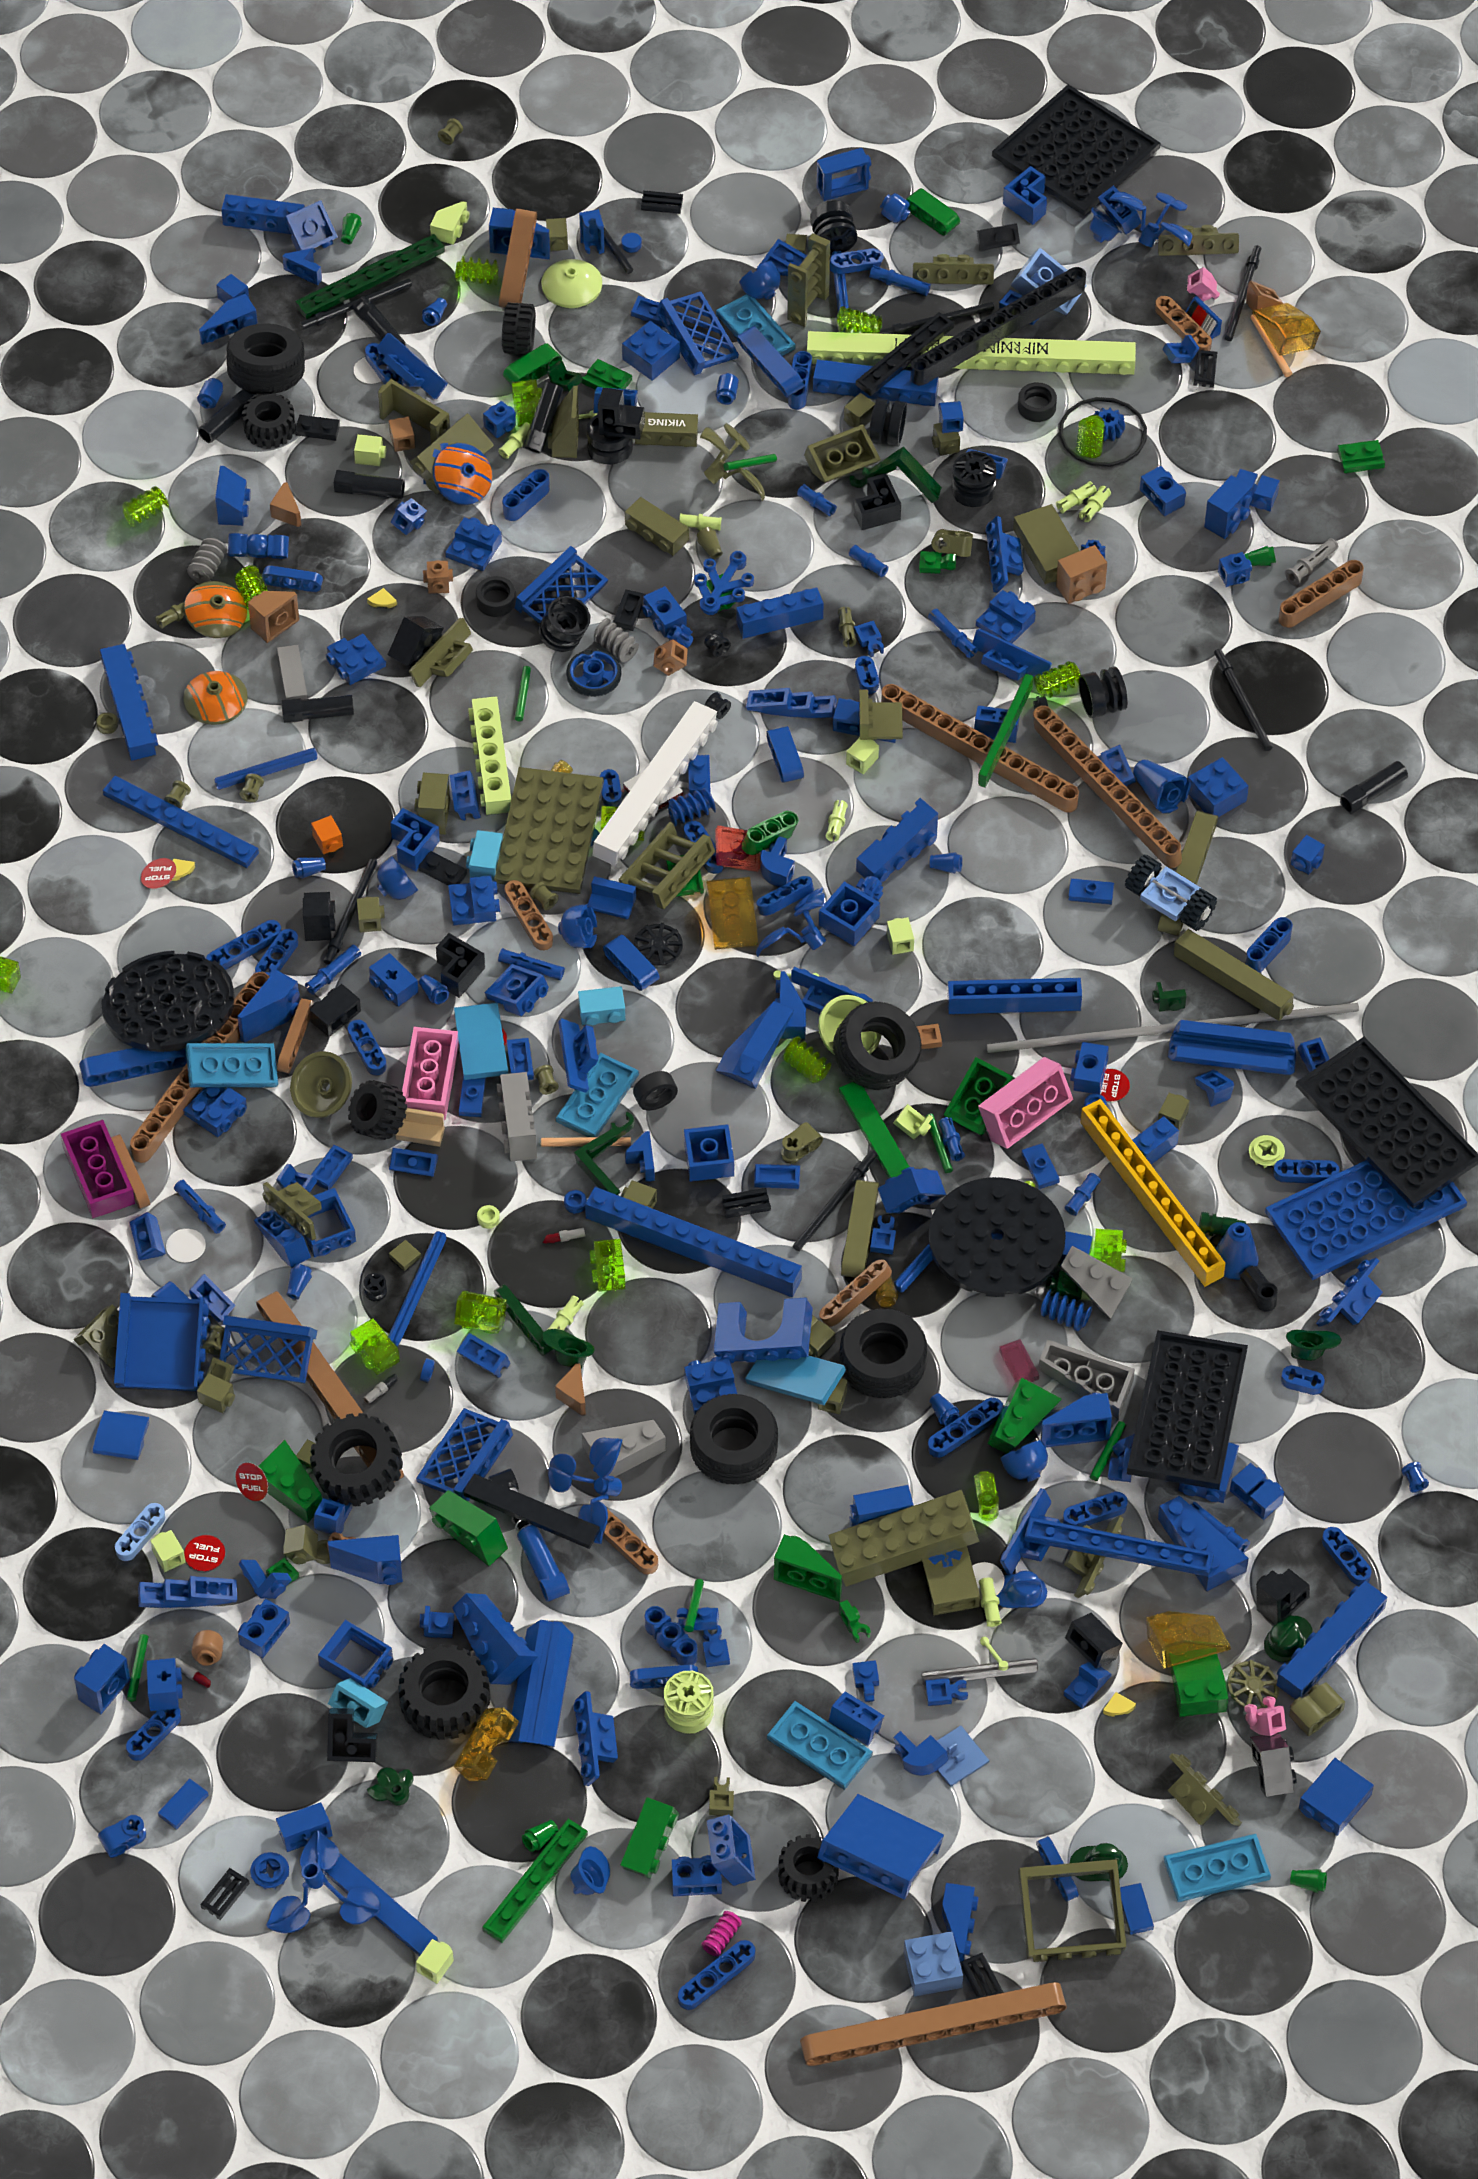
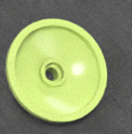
M566 259L554 263L544 272L541 286L545 297L553 304L565 308H578L588 305L599 296L602 290V277L592 264L578 259Z
M853 995L838 996L829 1001L822 1009L818 1022L819 1033L824 1045L833 1054V1040L837 1028L853 1009L861 1004L868 1003L862 998ZM872 1031L861 1032L862 1044L867 1052L871 1054L879 1045L881 1034Z

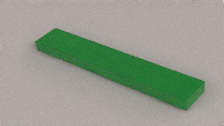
M1026 674L979 771L978 784L981 787L986 788L1033 688L1032 675Z
M854 1082L839 1087L840 1095L870 1147L877 1153V1159L888 1178L901 1175V1171L910 1166L864 1087Z
M568 1818L486 1921L482 1931L503 1943L588 1835V1831Z

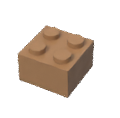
M1095 545L1058 560L1056 587L1068 604L1080 601L1084 597L1099 593L1105 589L1107 561Z

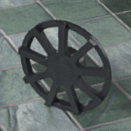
M664 923L649 926L647 924L635 935L634 946L639 951L650 949L646 959L652 965L660 966L669 964L679 957L683 949V940L678 930ZM652 929H659L657 936L653 933ZM663 929L670 931L669 934L662 937ZM645 932H648L651 936V939L643 937L642 935ZM674 935L678 939V941H667ZM638 941H644L649 943L644 946H637ZM667 946H679L678 952L675 953ZM667 952L673 958L664 961L662 954ZM652 955H659L660 962L650 961Z

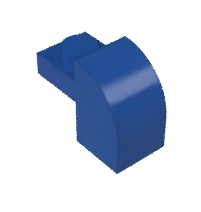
M961 402L939 403V423H941L942 433L963 431L964 416Z
M781 836L777 838L775 844L772 843L770 845L769 851L762 850L761 874L768 883L777 887L789 883L795 871V860L784 857L787 852V839Z
M323 1498L314 1514V1529L327 1534L334 1532L341 1534L344 1530V1523L352 1509V1503L349 1502L346 1506L339 1503L338 1500L333 1501L330 1498Z
M901 1731L893 1737L895 1742L894 1749L903 1758L904 1769L911 1774L919 1776L929 1775L937 1771L948 1761L947 1751L931 1735L917 1747Z

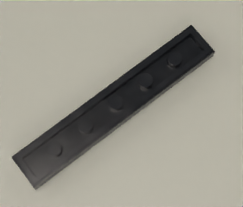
M938 312L858 378L856 386L869 396H872L906 368L915 358L923 354L952 330L954 322Z
M473 1474L463 1492L467 1498L587 1549L591 1548L600 1532V1527L476 1474Z

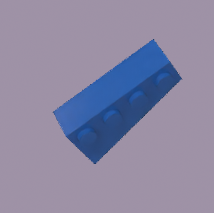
M919 798L915 802L917 807L911 812L906 811L901 815L902 820L896 827L891 825L885 831L881 841L876 839L857 857L856 871L865 879L868 876H874L881 882H884L896 869H901L905 862L917 857L922 849L926 846H931L936 841L938 812L923 799Z
M1181 1496L1159 1506L1158 1520L1175 1545L1214 1552L1209 1577L1195 1574L1206 1592L1247 1572L1249 1558Z
M466 1593L452 1607L476 1656L480 1659L481 1665L485 1666L490 1684L511 1685L539 1657L534 1651H530L526 1646L528 1643L523 1637H519L513 1631L514 1627L511 1623L506 1622L502 1618V1613L486 1594Z

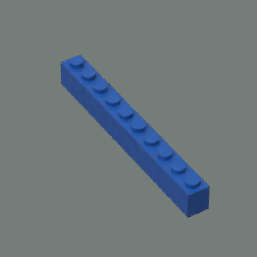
M594 1187L585 1203L586 1219L793 1298L802 1280V1265L603 1189Z

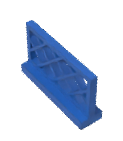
M702 292L671 301L668 298L660 301L656 312L668 333L680 341V353L694 375L700 374L705 368L738 358L739 353ZM698 299L702 308L693 306L690 302ZM674 306L685 308L684 314L675 311ZM687 310L698 313V318L695 319L686 315ZM701 315L709 317L712 321L711 324L699 320ZM683 321L695 324L694 329L685 327ZM697 325L708 329L707 335L695 331ZM710 331L719 333L721 339L718 340L709 336ZM693 336L705 340L703 346L695 343L692 339ZM706 342L718 345L717 350L705 347ZM720 346L728 349L730 354L726 355L718 352ZM702 352L713 355L714 358L705 361Z
M570 546L516 597L514 608L520 613L522 611L526 612L540 624L546 613L545 604H551L552 601L558 598L559 591H570L571 597H574L575 590H585L586 596L577 599L586 604L608 583V579L577 555V550ZM577 563L583 568V572L572 573L571 567ZM560 578H569L570 585H558V580ZM572 578H584L585 585H573ZM587 578H596L600 582L597 585H588ZM546 591H556V598H545L544 593ZM532 604H542L543 611H534L530 606Z
M224 1315L223 1325H225L219 1359L226 1362L227 1357L231 1354L235 1355L239 1363L235 1365L232 1374L305 1384L313 1339H316L318 1330L307 1326ZM231 1332L239 1333L243 1339L234 1347L230 1343ZM259 1335L264 1343L254 1350L249 1340ZM277 1338H281L286 1346L276 1353L270 1344ZM298 1341L306 1342L304 1351L297 1356L292 1346ZM246 1344L252 1353L241 1359L236 1350ZM265 1347H268L273 1356L263 1363L258 1353ZM289 1349L294 1359L284 1365L279 1356ZM255 1356L260 1366L253 1371H249L245 1363ZM276 1359L281 1369L275 1374H271L266 1366ZM298 1362L301 1367L300 1377H292L287 1369Z
M463 1408L416 1477L417 1482L443 1493L449 1490L469 1501L470 1498L465 1497L463 1494L473 1474L485 1478L513 1436L510 1423L503 1419L498 1422ZM466 1417L475 1420L476 1424L462 1427ZM488 1426L494 1428L492 1433L482 1436L481 1428ZM478 1430L479 1437L466 1441L465 1433ZM462 1435L463 1442L450 1445V1440L453 1437ZM482 1443L479 1451L470 1453L468 1446ZM466 1447L468 1454L454 1458L453 1451ZM450 1452L452 1459L441 1463L438 1462L440 1455ZM470 1460L468 1468L458 1471L456 1464ZM454 1465L456 1472L442 1476V1468ZM438 1470L440 1477L431 1480L425 1478L429 1472ZM458 1478V1483L454 1489L445 1486V1481Z

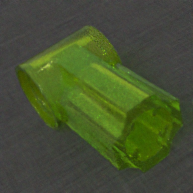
M988 1471L979 1472V1474L974 1475L978 1515L982 1520L992 1521L999 1515V1497L996 1491L994 1473H989Z

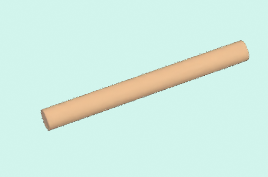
M1258 314L1251 315L1250 319L1284 376L1290 377L1292 371Z
M597 1137L541 1138V1147L584 1146ZM621 1137L611 1146H631V1137Z

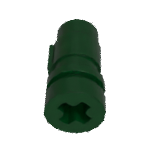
M1201 1212L1199 1228L1204 1235L1209 1233V1236L1214 1234L1224 1236L1233 1223L1242 1222L1246 1224V1221L1224 1216L1218 1217L1214 1213L1209 1215L1208 1212Z

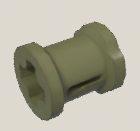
M454 118L449 119L446 127L439 130L438 137L444 144L451 145L456 135L462 133L463 126L458 120Z
M250 773L246 775L245 786L240 790L239 795L245 801L256 802L259 797L258 791L263 786L264 780L261 776Z
M177 780L173 782V788L170 794L165 796L164 800L181 809L183 806L182 802L185 796L190 794L191 788L186 783Z
M544 882L537 883L530 892V897L537 899L542 904L544 910L554 907L559 898L556 893H551L546 888Z
M542 1065L534 1070V1076L540 1084L539 1091L544 1095L557 1091L559 1087L558 1083L554 1080V1070L550 1065Z
M211 1325L209 1327L210 1334L207 1341L202 1345V1348L206 1349L207 1353L220 1355L225 1328L219 1325Z

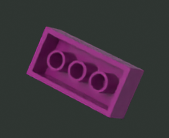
M103 1119L61 1133L64 1152L92 1219L135 1204L132 1186Z

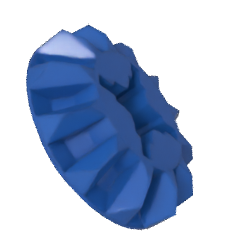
M268 1852L261 1854L251 1865V1878L256 1885L264 1889H276L277 1886L284 1885L285 1880L289 1877V1864L278 1853ZM267 1864H269L272 1870H276L273 1873V1878L269 1877L268 1873H266Z

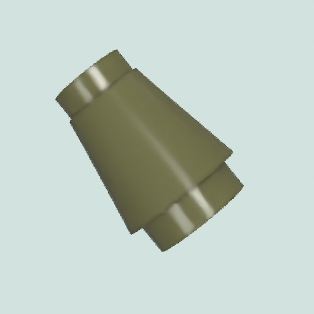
M706 527L697 533V542L712 559H717L723 554L715 530H712L711 527Z

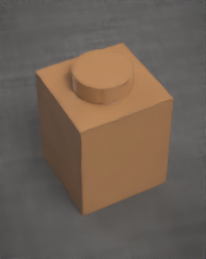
M409 416L389 420V432L394 451L398 452L415 448L414 433Z

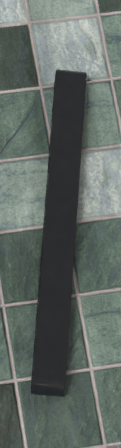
M1073 267L915 358L911 362V382L915 385H924L1080 295L1085 290L1086 271L1080 267Z

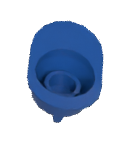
M1091 208L1094 216L1089 229L1093 232L1095 240L1100 243L1104 240L1111 241L1119 232L1122 233L1110 217L1097 208Z
M1020 1571L1016 1574L1004 1576V1586L996 1596L999 1598V1606L1032 1608L1041 1605L1045 1601L1048 1591L1045 1583L1036 1574L1030 1571Z
M586 1847L581 1854L579 1862L570 1873V1878L574 1884L573 1893L575 1895L579 1893L583 1895L601 1894L605 1891L610 1877V1865L602 1851L596 1847Z

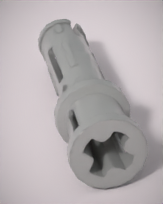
M1329 538L1328 541L1307 558H1300L1293 568H1288L1285 571L1287 580L1293 585H1298L1303 577L1313 573L1315 566L1338 549V543L1333 538Z

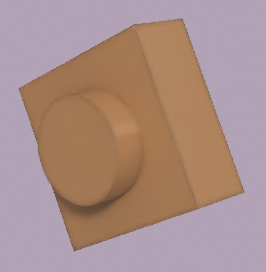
M938 1024L916 1026L920 1033L922 1049L942 1047Z

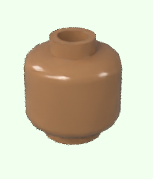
M212 1630L198 1632L193 1639L191 1652L193 1658L206 1666L217 1663L221 1659L224 1641L222 1636Z

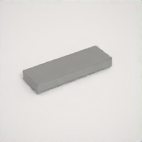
M298 645L278 647L277 651L286 700L307 699Z

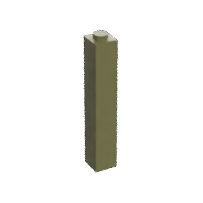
M1187 929L1175 941V957L1274 1019L1280 1021L1285 1015L1288 1016L1294 1008L1293 993L1192 930Z

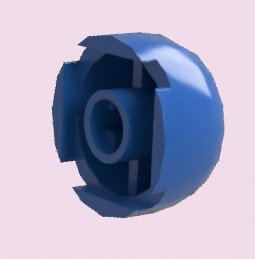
M769 261L757 266L758 270L755 272L749 271L739 281L741 288L748 296L758 300L763 298L768 300L776 295L775 291L778 289L781 281L780 273L774 263Z
M391 856L380 866L377 873L380 884L377 887L384 896L389 895L393 899L402 900L418 891L413 881L407 876L394 857Z
M587 904L572 906L567 909L561 918V922L558 923L559 934L562 935L565 942L574 948H592L595 945L597 934L593 935V928L597 927V920L591 906L587 907Z
M1038 1440L1022 1446L1017 1451H1011L1000 1459L1011 1477L1018 1480L1027 1479L1030 1482L1041 1477L1039 1472L1045 1469L1048 1463V1454L1043 1441Z

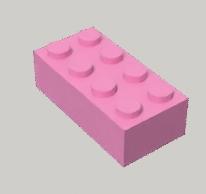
M421 1027L413 1028L402 1089L403 1096L406 1098L405 1104H407V1108L444 1114V1120H446L459 1048L458 1031Z
M1043 1057L978 1105L991 1141L1008 1149L1074 1099L1061 1064Z

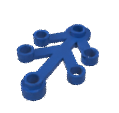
M735 551L730 555V564L721 579L716 571V561L711 558L704 561V571L708 573L714 586L712 594H710L706 586V575L702 573L695 575L694 584L699 588L703 597L700 600V608L705 614L714 615L722 605L744 601L745 591L742 587L753 586L754 576L751 573H745L741 579L730 582L736 570H742L746 566V555L743 552ZM733 590L731 595L720 597L722 593Z

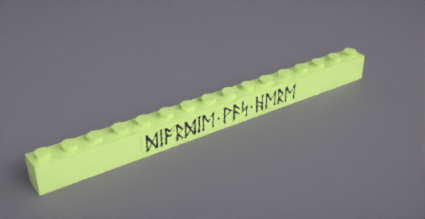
M808 331L807 352L812 356V364H816L818 359L874 366L911 335ZM943 336L924 353L938 346L939 344L945 342L953 336ZM1004 338L954 368L1134 375L1136 342Z

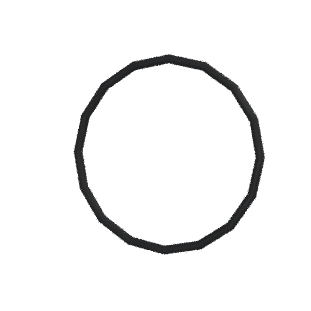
M1094 397L1080 401L1066 411L1060 421L1059 437L1064 448L1077 460L1093 466H1114L1125 463L1140 453L1147 441V426L1142 415L1130 404L1115 398ZM1094 401L1120 404L1138 416L1143 427V440L1138 449L1125 459L1110 463L1093 462L1078 456L1068 447L1065 441L1063 427L1070 412L1083 404Z

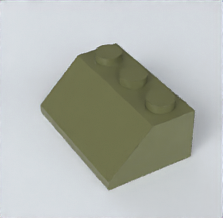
M863 424L808 445L804 454L812 473L824 483L881 461Z

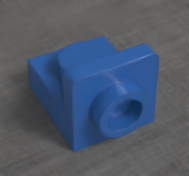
M1125 1448L1124 1456L1110 1458L1109 1480L1131 1482L1132 1475L1127 1474V1468L1132 1448Z
M425 1606V1614H420V1628H424V1637L453 1638L455 1615L454 1613L431 1612L430 1606Z

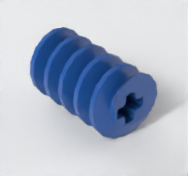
M702 788L701 793L697 790L694 791L693 796L690 793H687L685 798L678 796L677 801L670 799L668 804L669 816L674 826H677V819H680L684 824L685 816L690 821H693L694 813L698 818H701V811H704L707 816L709 815V808L714 813L716 812L714 799L707 788Z
M1050 1289L1042 1302L1041 1316L1046 1317L1049 1314L1051 1321L1057 1318L1058 1324L1065 1322L1068 1328L1074 1325L1075 1331L1084 1328L1090 1318L1093 1307L1090 1306L1085 1311L1083 1302L1076 1307V1299L1067 1303V1295L1060 1300L1059 1292L1051 1296Z

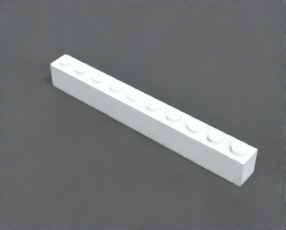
M695 701L692 703L594 841L592 856L614 866L617 865L620 859L623 860L626 857L629 846L634 845L638 839L639 832L646 829L648 819L651 816H655L659 804L665 802L670 788H675L680 774L686 772L689 761L696 758L699 747H703L707 742L709 733L715 731L718 725L716 720L717 711Z

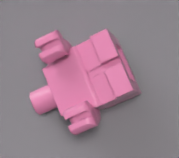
M1202 267L1188 275L1187 291L1190 294L1194 293L1203 302L1211 297L1213 299L1219 297L1220 293L1217 291V282L1212 273Z
M1270 1696L1263 1698V1704L1267 1708L1257 1710L1256 1705H1246L1244 1707L1247 1713L1245 1719L1250 1725V1729L1266 1736H1272L1277 1732L1286 1730L1283 1706L1275 1707L1276 1700Z

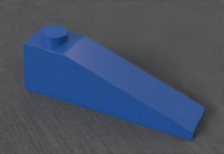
M773 1001L725 1051L716 1072L756 1089L793 1015L794 1009Z

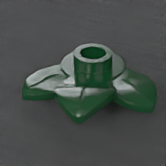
M382 1768L377 1773L378 1784L369 1787L367 1792L376 1801L388 1800L393 1805H403L409 1799V1787L414 1781L413 1774L409 1769L397 1773L392 1768Z

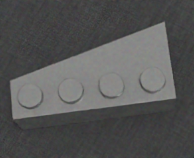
M527 1072L500 1075L501 1083L497 1084L498 1097L503 1099V1102H499L500 1116L505 1115V1121H501L502 1134H507L508 1139L504 1140L505 1153H509L510 1162L537 1159L536 1132L534 1129Z
M1048 1339L1040 1357V1371L1083 1397L1092 1393H1108L1111 1414L1119 1419L1134 1381V1368Z

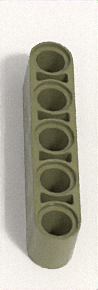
M856 1180L841 1276L856 1278L866 1269L878 1198V1182Z

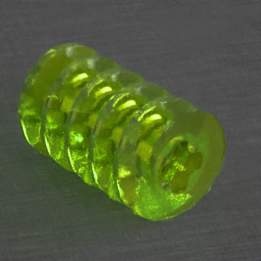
M462 256L461 260L456 264L455 280L459 281L462 276L463 282H467L470 277L471 283H475L478 278L479 284H483L486 279L487 285H491L494 279V284L497 285L499 273L497 260L494 259L492 265H490L487 258L484 264H482L481 258H478L477 262L474 263L473 257H470L469 261L466 262L465 256Z
M842 306L837 314L838 332H842L846 328V333H851L853 329V333L878 334L882 326V317L879 315L875 316L874 314L868 315L867 312H860L859 310L853 311L851 308L846 309Z
M1088 416L1083 418L1078 424L1076 449L1083 457L1097 458L1102 454L1104 421L1100 416Z
M153 486L151 491L146 490L144 495L138 494L137 499L134 497L130 499V502H123V514L128 524L133 528L135 527L134 520L141 524V516L148 520L149 512L156 516L155 509L157 508L159 512H163L162 505L169 508V503L162 490Z
M246 566L236 574L235 583L249 610L248 602L254 596L267 591V587L264 585L265 582L257 566Z
M1067 661L1064 665L1060 664L1057 668L1044 671L1042 675L1037 674L1034 677V683L1041 697L1046 694L1049 698H1052V691L1059 695L1060 687L1065 692L1068 690L1067 684L1072 689L1075 688V681L1078 684L1081 672L1074 662Z
M796 1036L786 1046L783 1060L790 1063L805 1078H809L811 1083H818L830 1071L831 1063L825 1065L827 1059L825 1057L819 1059L820 1053H813L814 1048L811 1046L806 1049L807 1043L805 1041L800 1043L801 1038Z

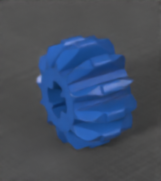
M1102 407L1100 411H1095L1090 420L1092 434H1095L1097 439L1103 438L1105 442L1107 439L1114 442L1115 437L1120 438L1125 430L1124 415L1120 414L1119 410L1112 411L1111 407L1108 410Z

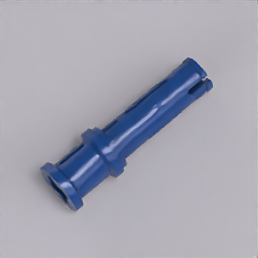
M1197 1502L1190 1504L1242 1553L1246 1552L1250 1545L1248 1539L1241 1538L1235 1533L1233 1527L1223 1525Z

